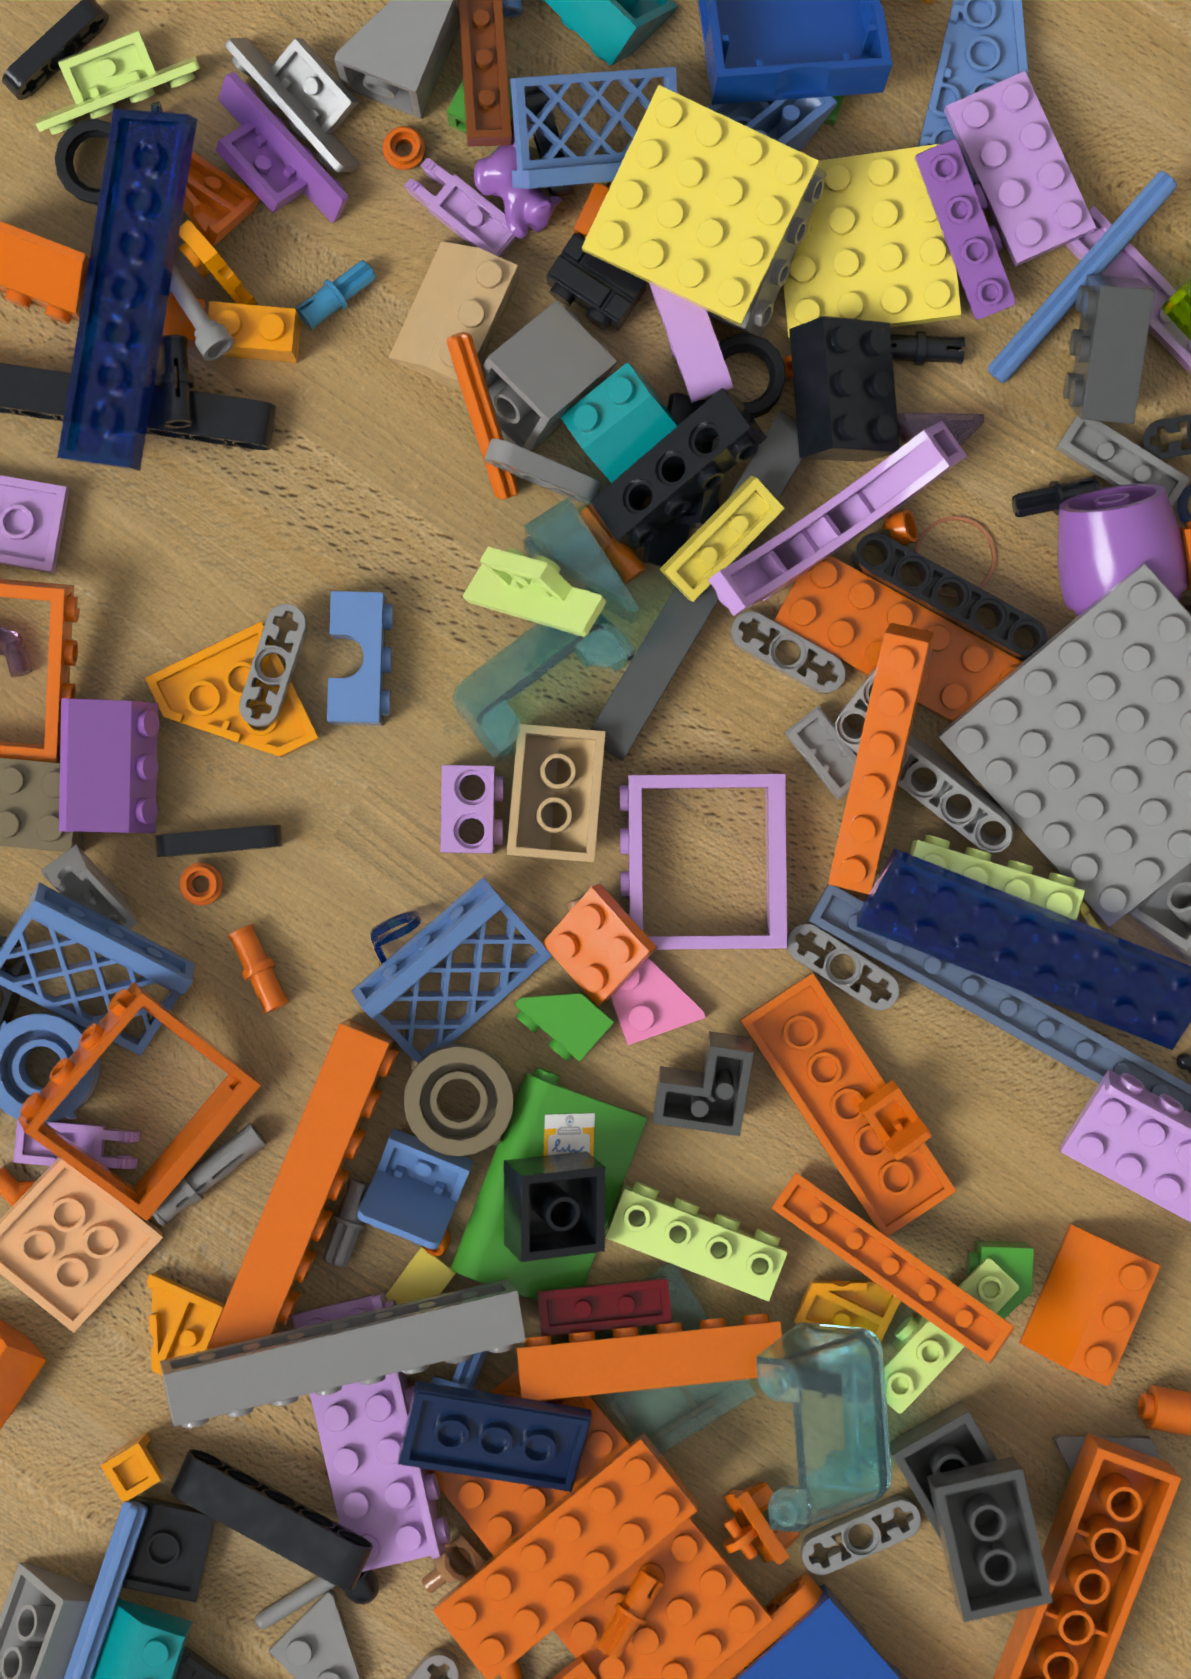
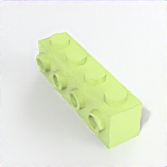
M925 834L924 841L913 840L910 842L899 878L900 883L1061 932L1073 933L1085 890L1073 887L1075 879L1051 872L1048 879L1032 875L1033 866L1013 860H1008L1007 866H1002L990 862L992 857L990 853L967 847L965 854L949 849L950 841Z
M635 1181L633 1187L623 1185L605 1231V1238L763 1300H770L788 1253L785 1246L779 1244L781 1237L759 1228L756 1229L755 1235L739 1229L740 1221L721 1213H716L714 1219L698 1213L699 1205L683 1198L676 1197L674 1203L657 1197L659 1194L658 1189Z

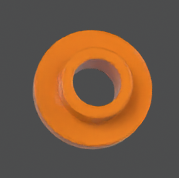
M407 126L394 128L386 135L383 141L384 157L388 164L397 170L407 171L414 169L425 157L426 146L424 139L414 128ZM401 144H409L412 146V152L407 156H401L397 153V148Z
M203 862L194 863L183 871L179 882L183 897L188 902L199 906L215 902L220 897L224 885L223 877L215 866ZM200 876L207 877L210 882L208 890L203 893L195 888V881Z

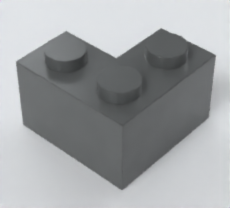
M709 1031L703 1072L660 1066L653 1106V1123L740 1136L754 1054L752 1037Z

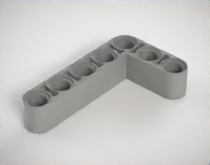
M932 647L930 648L927 666L932 657ZM877 666L845 704L835 723V730L839 739L856 753H858L862 731L852 729L848 725L847 716L850 714H860L864 718L866 717ZM911 734L899 786L980 849L989 853H997L1006 849L1013 838L1015 830L1014 820L988 792ZM921 767H928L935 772L937 780L929 784L923 783L917 779L915 770ZM955 794H963L968 797L972 806L965 810H958L950 804L949 797ZM988 821H998L1005 827L1006 832L1000 836H991L984 830L983 825Z

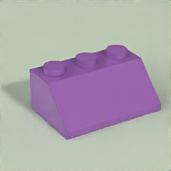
M61 698L59 831L156 833V818L158 815L156 786L159 770L157 735L160 726L158 703Z

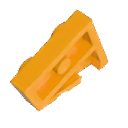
M189 219L175 230L184 242L178 249L203 279L210 274L235 303L257 304V301L241 284L242 282Z

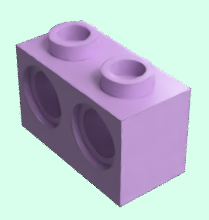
M442 765L441 853L494 854L495 845H503V819H495V802H503L504 776H496L495 766ZM471 776L479 777L485 783L483 796L474 801L465 799L461 793L463 781ZM470 819L479 820L485 830L481 841L475 844L464 842L460 834L462 825Z

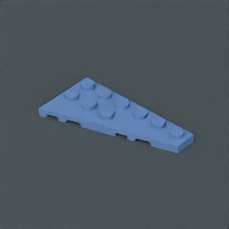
M953 0L918 147L941 144L951 139L957 140L944 113L947 105L1023 71H1026L1029 78L1022 0ZM963 155L965 164H966V166H967L969 175H970V177H971V180H972V183H973V186H974V185H976V181H975V179H974V177H973V175H972V173H971V170H970V168H969V166H968V164H967V162H966V159H965V157H964V155Z

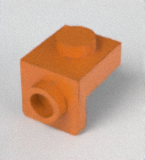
M893 1080L857 1105L881 1142L896 1160H900L907 1154L917 1151L925 1141L932 1137L927 1126L918 1117Z

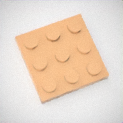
M58 1157L0 1219V1274L74 1333L163 1239V1232L149 1220L145 1221Z

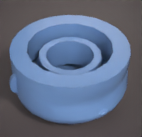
M55 1012L34 1013L19 1017L10 1023L4 1020L0 1030V1108L18 1120L21 1115V1107L27 1098L35 1092L40 1093L43 1087L34 1084L27 1073L26 1060L33 1049L44 1046L55 1051L60 1059L65 1057L69 1059L80 1046L79 1039L86 1028ZM100 1057L45 1121L46 1123L65 1117L67 1119L78 1118L76 1111L90 1099L97 1087L101 1074Z

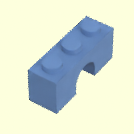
M331 591L330 636L333 639H348L359 643L364 654L362 666L354 675L347 678H328L327 722L332 725L383 726V716H390L391 690H384V673L392 672L393 652L392 647H385L386 630H393L394 606L393 604H386V596L383 592Z

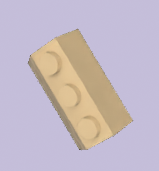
M441 241L388 357L389 360L462 392L446 343L447 338L460 332L470 333L481 364L518 283V265L479 247Z
M518 724L506 856L594 863L606 731Z

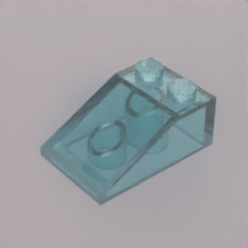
M569 497L524 525L526 538L522 542L529 558L537 559L538 556H544L552 560L561 568L559 574L572 587L602 595L606 600L604 608L629 623H633L639 618V606Z

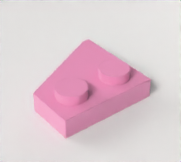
M649 958L611 997L627 1045L706 1018L704 1011Z

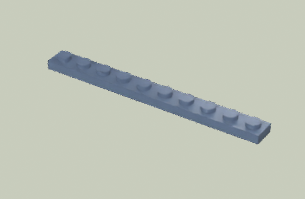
M827 884L807 920L810 923L1098 1084L1108 1069L1119 1075L1128 1073L1139 1079L1144 1084L1146 1090L1158 1096L1160 1094H1167L1175 1098L1183 1105V1110L1191 1113L1190 1084L840 888Z

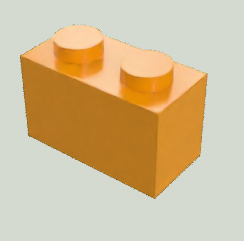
M209 301L208 317L210 320H216L218 324L225 325L235 341L233 347L223 357L298 363L302 320L296 309Z

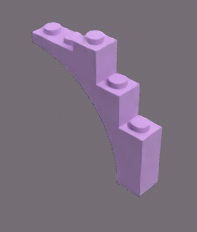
M943 421L923 430L903 447L819 508L712 576L709 582L716 590L718 599L724 606L728 607L733 616L761 600L769 599L787 588L819 562L840 551L872 525L893 514L965 459L967 455Z

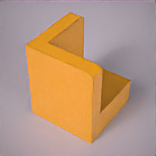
M147 1433L110 1454L101 1464V1468L122 1503L160 1482L164 1477L146 1448L147 1444L151 1441Z

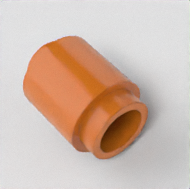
M1152 1385L1147 1393L1140 1395L1138 1416L1140 1419H1143L1147 1429L1190 1436L1191 1392Z

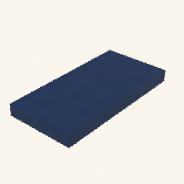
M416 1381L398 1455V1464L572 1492L592 1420L591 1409Z

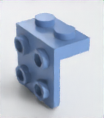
M393 1128L376 1173L359 1207L357 1217L362 1222L412 1241L417 1245H422L429 1249H437L445 1234L474 1160L464 1156H451L436 1152L423 1144L417 1137Z

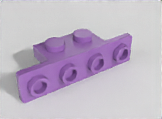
M235 72L226 75L218 99L242 126L220 139L216 152L273 213L304 193L330 222L333 223L338 220L348 201V195L340 182L324 170L315 160L312 152L307 147L301 145L286 128L282 119L265 106L249 84L244 83Z
M951 139L918 153L915 156L917 166L974 318L979 320L1013 306L1016 301L998 251L1003 249L999 234L994 225L988 227L983 210L988 208L984 193L979 184L973 186L957 140Z

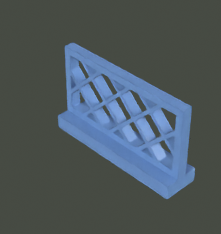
M676 67L510 78L517 170H511L513 188L530 189L613 181L637 131L623 115L635 99L647 110L650 101L641 91L653 77H663V86L677 93ZM639 78H640V80L637 82V84H636L635 86H634V84L629 80V79H639ZM612 80H617L629 92L617 110L602 96V93ZM601 81L596 88L589 83ZM572 83L579 84L590 95L577 113L561 98ZM560 84L556 91L548 85ZM526 86H537L549 98L537 116L526 107L524 89ZM596 102L611 116L599 134L583 120ZM555 105L571 119L559 137L542 123ZM527 120L531 123V124L528 126V128H527ZM617 123L632 137L620 153H616L604 141ZM577 126L593 141L582 156H576L564 144ZM538 129L553 145L542 159L530 160L528 141ZM598 148L605 153L594 155ZM558 151H560L565 156L560 158H554Z
M483 877L352 990V993L371 1019H375L413 1060L418 1062L430 1051L453 1043L549 960L552 954ZM501 910L507 917L505 935H485L486 922ZM515 927L522 935H514ZM460 944H475L473 963H452L453 951ZM483 944H504L502 963H481ZM513 944H531L537 951L524 963H511ZM428 972H442L440 991H419L420 979ZM450 972H471L469 991H448ZM480 972H501L499 985L492 991H478ZM394 1001H409L407 1020H389L382 1012ZM417 1001H438L437 1018L434 1020H415ZM447 1001H468L467 1012L459 1019H445ZM398 1029H406L405 1036ZM414 1029H435L434 1041L419 1052L412 1045Z
M40 882L0 949V969L7 959L25 955L30 974L18 977L0 970L1 986L85 1028H88L93 1023L98 1024L106 1014L91 1016L85 1013L80 1002L82 1000L103 996L108 1009L109 1003L112 1000L111 993L119 992L122 989L127 990L133 982L140 987L157 983L170 990L165 999L159 1002L171 1010L181 994L184 995L193 982L194 962ZM33 919L49 928L52 939L29 944L24 930L30 920ZM20 940L21 947L14 948L17 941ZM79 943L88 948L91 956L90 960L68 965L63 946ZM55 948L61 966L38 972L32 954ZM118 963L127 968L130 976L129 980L107 985L102 970L103 966ZM95 969L100 986L77 992L72 974ZM60 976L65 977L69 994L54 997L44 991L41 981ZM143 1008L134 1016L142 1015L146 1027L140 1038L137 1039L121 1031L113 1041L140 1056L162 1024L154 1016L150 1019L149 1012Z

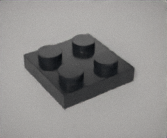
M142 1496L133 1497L130 1501L142 1503L147 1507L148 1512L122 1587L197 1602L215 1519L190 1506Z

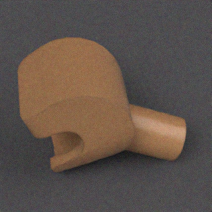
M460 1533L454 1534L450 1538V1543L445 1544L446 1550L443 1555L434 1559L436 1568L422 1579V1585L429 1593L435 1592L446 1582L453 1584L463 1581L485 1563Z

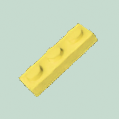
M750 476L659 570L689 601L694 602L711 584L709 579L723 568L729 566L785 508L757 477Z

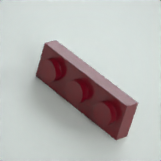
M668 1277L537 1291L541 1336L672 1323Z

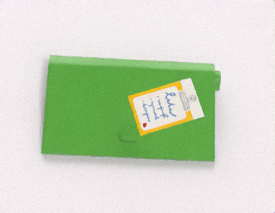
M536 1067L534 1074L528 1072L524 1074L513 1103L511 1119L500 1137L501 1143L496 1147L451 1265V1269L458 1274L485 1284L508 1279L517 1289L518 1295L537 1301L538 1290L584 1285L596 1253L520 1262L504 1245V1160L587 1151L605 1166L606 1229L648 1119L643 1115L569 1090L563 1085L558 1084L561 1076Z

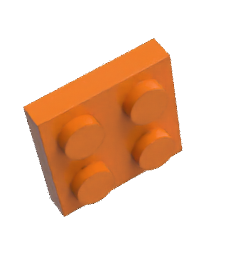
M600 883L592 886L542 942L545 948L597 1007L605 1004L657 949V946Z

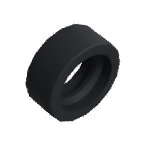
M99 119L80 121L67 129L58 142L55 154L57 176L65 189L79 200L97 206L113 205L114 203L108 196L107 188H90L79 180L73 164L75 151L82 142L93 137H103L114 142L120 149L124 161L122 175L117 183L124 187L129 196L140 179L142 170L140 151L131 136L115 124Z
M735 334L720 341L719 347L724 361L736 353L749 352L765 362L769 371L767 390L758 399L742 403L754 419L768 413L778 402L786 381L785 364L779 350L767 339L754 334Z

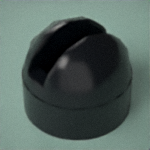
M368 1570L361 1573L354 1589L342 1588V1590L355 1604L365 1605L371 1603L376 1598L379 1590V1581L374 1571Z

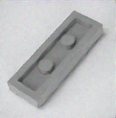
M1078 415L1075 416L1055 448L1113 486L1138 483L1164 486L1172 507L1191 479L1102 422L1081 420Z

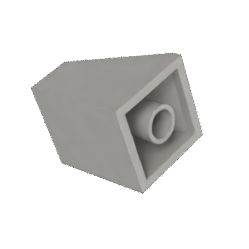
M391 0L337 51L334 61L340 81L351 92L422 119L459 29L456 0Z
M557 300L491 353L482 366L503 437L508 442L532 452L564 423L560 416L605 381L617 363V360L610 354L608 348L603 343L597 341L580 324L578 318L572 312L567 311Z

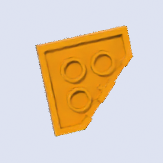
M262 621L145 678L163 717L281 758L320 739L292 680L281 714L274 724L263 728L255 727L246 722L241 716L239 703L264 628ZM271 638L269 639L268 646L274 645ZM270 654L262 662V671L268 678H277L286 669L279 654ZM257 679L254 687L263 688V692L259 701L251 700L249 708L255 711L254 719H260L262 713L270 714L272 707L266 703L268 691L270 690L278 694L280 686H269Z

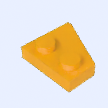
M151 1273L147 1279V1288H151L152 1314L149 1315L150 1334L153 1337L151 1366L153 1372L163 1376L160 1365L161 1360L207 1350L225 1304L162 1275Z
M872 1280L811 1281L792 1320L793 1323L872 1361L901 1301Z

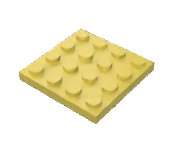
M658 85L581 247L582 251L742 326L816 172L819 160Z
M939 144L819 161L818 167L827 174L823 192L813 207L807 222L805 236L795 251L790 264L789 275L783 284L789 340L790 328L822 316L890 323V328L961 319L957 270L915 160V156L918 153Z

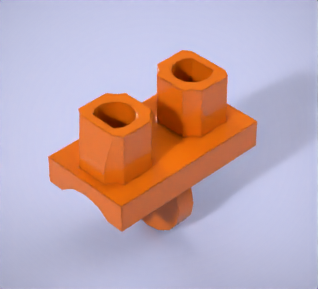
M758 1481L744 1490L731 1489L722 1496L734 1516L728 1518L723 1523L730 1533V1536L722 1544L728 1554L741 1550L746 1560L749 1561L759 1553L764 1562L768 1563L774 1560L777 1565H781L790 1557L786 1549L800 1536V1533L787 1516L781 1515L771 1524H768L762 1513L777 1502L766 1482Z

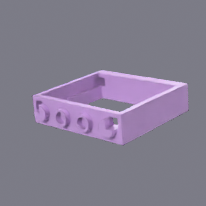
M785 774L628 775V785H620V811H628V828H620V854H629V871L620 872V896L629 897V916L642 931V789L765 788L767 935L648 936L657 946L656 950L787 948Z

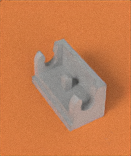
M77 844L41 870L43 876L61 894L115 922L119 921L128 929L138 924L126 897Z

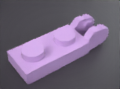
M426 158L421 167L428 177L443 186L442 190L435 197L422 184L409 179L404 185L407 192L427 207L428 212L468 244L502 257L517 239L506 223L505 214L456 174L450 175L441 166L437 165L436 162Z
M17 1120L13 1162L50 1166L58 1156L26 1134L19 1120ZM65 1121L47 1123L107 1168L137 1169L138 1158L131 1155H104L106 1140L119 1141L120 1143L139 1142L140 1131L107 1128V1125Z

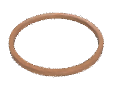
M962 516L944 517L930 524L922 532L916 543L915 552L918 554L925 535L933 527L943 522H967L984 534L991 548L992 562L988 575L978 586L982 589L990 580L996 566V548L988 531L978 522ZM916 569V571H917V573H918V576H919L920 579H921V574H920L919 570ZM941 590L938 592V595L944 597L959 598L958 594L947 593Z

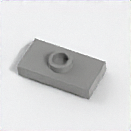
M818 705L784 734L836 800H839L849 792L857 753L839 739L835 725Z

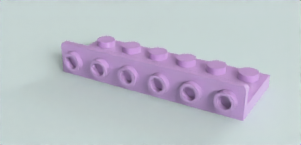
M1108 1069L1060 1144V1152L1191 1222V1113L1183 1110V1105L1175 1098L1167 1094H1160L1158 1096L1146 1090L1144 1084L1136 1077L1128 1073L1119 1075Z
M387 1291L298 1312L293 1314L292 1317L295 1329L397 1304L395 1300L387 1301ZM403 1371L385 1375L386 1378L383 1381L375 1384L363 1385L356 1382L343 1385L340 1391L330 1395L310 1393L339 1524L364 1537L373 1545V1549L362 1572L431 1556L432 1559L439 1558L446 1550L445 1544L450 1543V1531L445 1516L439 1517L435 1500L440 1499V1488L436 1474H429L428 1469L398 1464V1455L415 1386L409 1387L407 1376Z

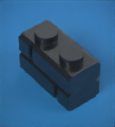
M575 233L546 275L547 284L552 287L549 293L566 306L570 307L575 302L587 310L585 317L597 327L607 330L611 326L619 331L645 293L647 281L582 251L581 247L585 239Z

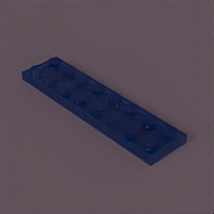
M126 109L113 110L57 458L140 471L197 119L189 114Z
M895 848L857 916V927L1170 1050L1174 1049L1191 1022L1190 965Z

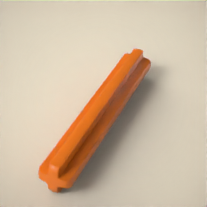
M460 332L448 337L446 343L484 460L490 440L492 438L504 440L472 336L470 333ZM484 461L494 494L497 498L501 500L507 499L519 493V486L514 474Z

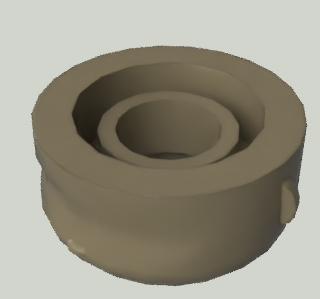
M453 1043L430 1051L418 1062L415 1060L411 1061L410 1068L412 1071L405 1087L403 1104L408 1124L412 1132L423 1144L444 1155L466 1156L476 1154L491 1145L501 1143L499 1138L506 1130L511 1119L514 1098L511 1080L497 1055L491 1054L487 1050L473 1044ZM464 1079L475 1085L480 1094V1103L474 1113L464 1118H453L443 1112L437 1097L441 1087L448 1081Z

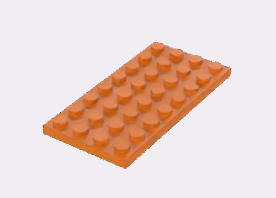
M519 1369L514 1371L490 1393L521 1398ZM592 1395L541 1400L543 1402L591 1409L592 1420L572 1490L630 1443ZM428 1469L429 1474H436L440 1490L492 1555H495L570 1493L568 1491ZM689 1517L553 1631L576 1659L580 1655L584 1658L598 1679H705L773 1621V1616L692 1517ZM641 1568L647 1573L649 1572L656 1576L665 1585L654 1599L645 1616L646 1624H639L621 1657L614 1659L604 1654L598 1648V1643L618 1611L615 1608L616 1603L622 1602Z

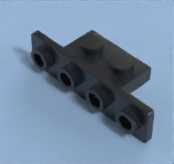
M671 393L667 408L678 424H681L706 401L698 400L691 402L688 395ZM714 438L711 441L709 453L717 447L719 443L718 438ZM685 465L677 471L676 481L684 475ZM720 484L711 490L704 491L691 502V507L685 514L671 519L658 530L656 538L644 547L643 561L645 563L662 567L687 542L689 529L700 528L719 509L718 496Z

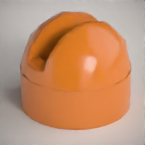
M908 509L895 512L884 521L882 530L889 529L891 535L888 537L904 546L917 542L918 529L916 521Z

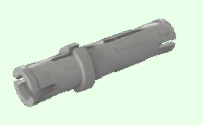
M249 1123L231 1140L227 1141L204 1159L203 1162L190 1170L152 1216L159 1224L164 1226L191 1203H199L204 1199L203 1194L213 1185L221 1181L250 1156L267 1145L265 1139Z

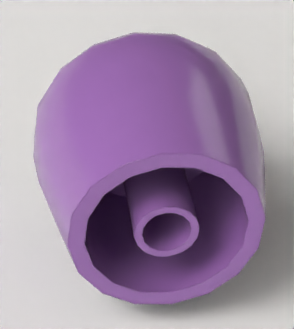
M1141 483L1112 486L1076 495L1066 499L1059 505L1057 550L1059 582L1068 609L1075 611L1077 616L1143 562L1148 565L1177 600L1182 597V593L1188 586L1185 546L1164 486Z

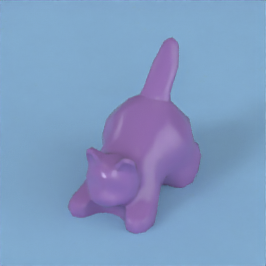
M512 117L511 145L499 146L490 156L479 159L475 166L474 181L477 189L483 195L500 196L503 199L506 223L510 231L517 238L522 239L527 235L528 227L535 232L543 231L544 227L548 225L555 207L562 202V198L560 196L549 197L540 188H513L511 170H517L514 121ZM529 151L530 160H533L532 155Z

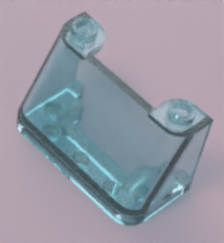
M601 613L585 637L537 623L461 681L455 688L453 704L458 714L497 764L514 752L511 745L517 739L520 731L519 720L507 702L572 652H574L586 669L591 665L599 668L611 667L617 673L631 662L634 657V647L624 634Z
M800 1322L756 1357L758 1381L764 1394L774 1401L793 1404L799 1486H783L776 1490L769 1499L768 1507L770 1529L787 1532L806 1529L873 1503L889 1490L892 1483L884 1360L881 1342L874 1333L861 1327Z

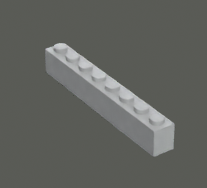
M508 1279L165 1359L160 1361L173 1426L182 1425L185 1428H194L206 1424L209 1418L224 1414H227L229 1417L244 1416L251 1413L254 1407L269 1403L274 1406H285L296 1402L298 1396L314 1392L317 1395H330L340 1391L343 1385L359 1382L363 1385H370L383 1381L386 1378L385 1375L401 1371L405 1374H416L427 1370L430 1364L442 1361L451 1364L461 1363L469 1360L472 1357L471 1354L487 1350L490 1353L506 1352L513 1349L514 1344L524 1342L526 1339L518 1291Z

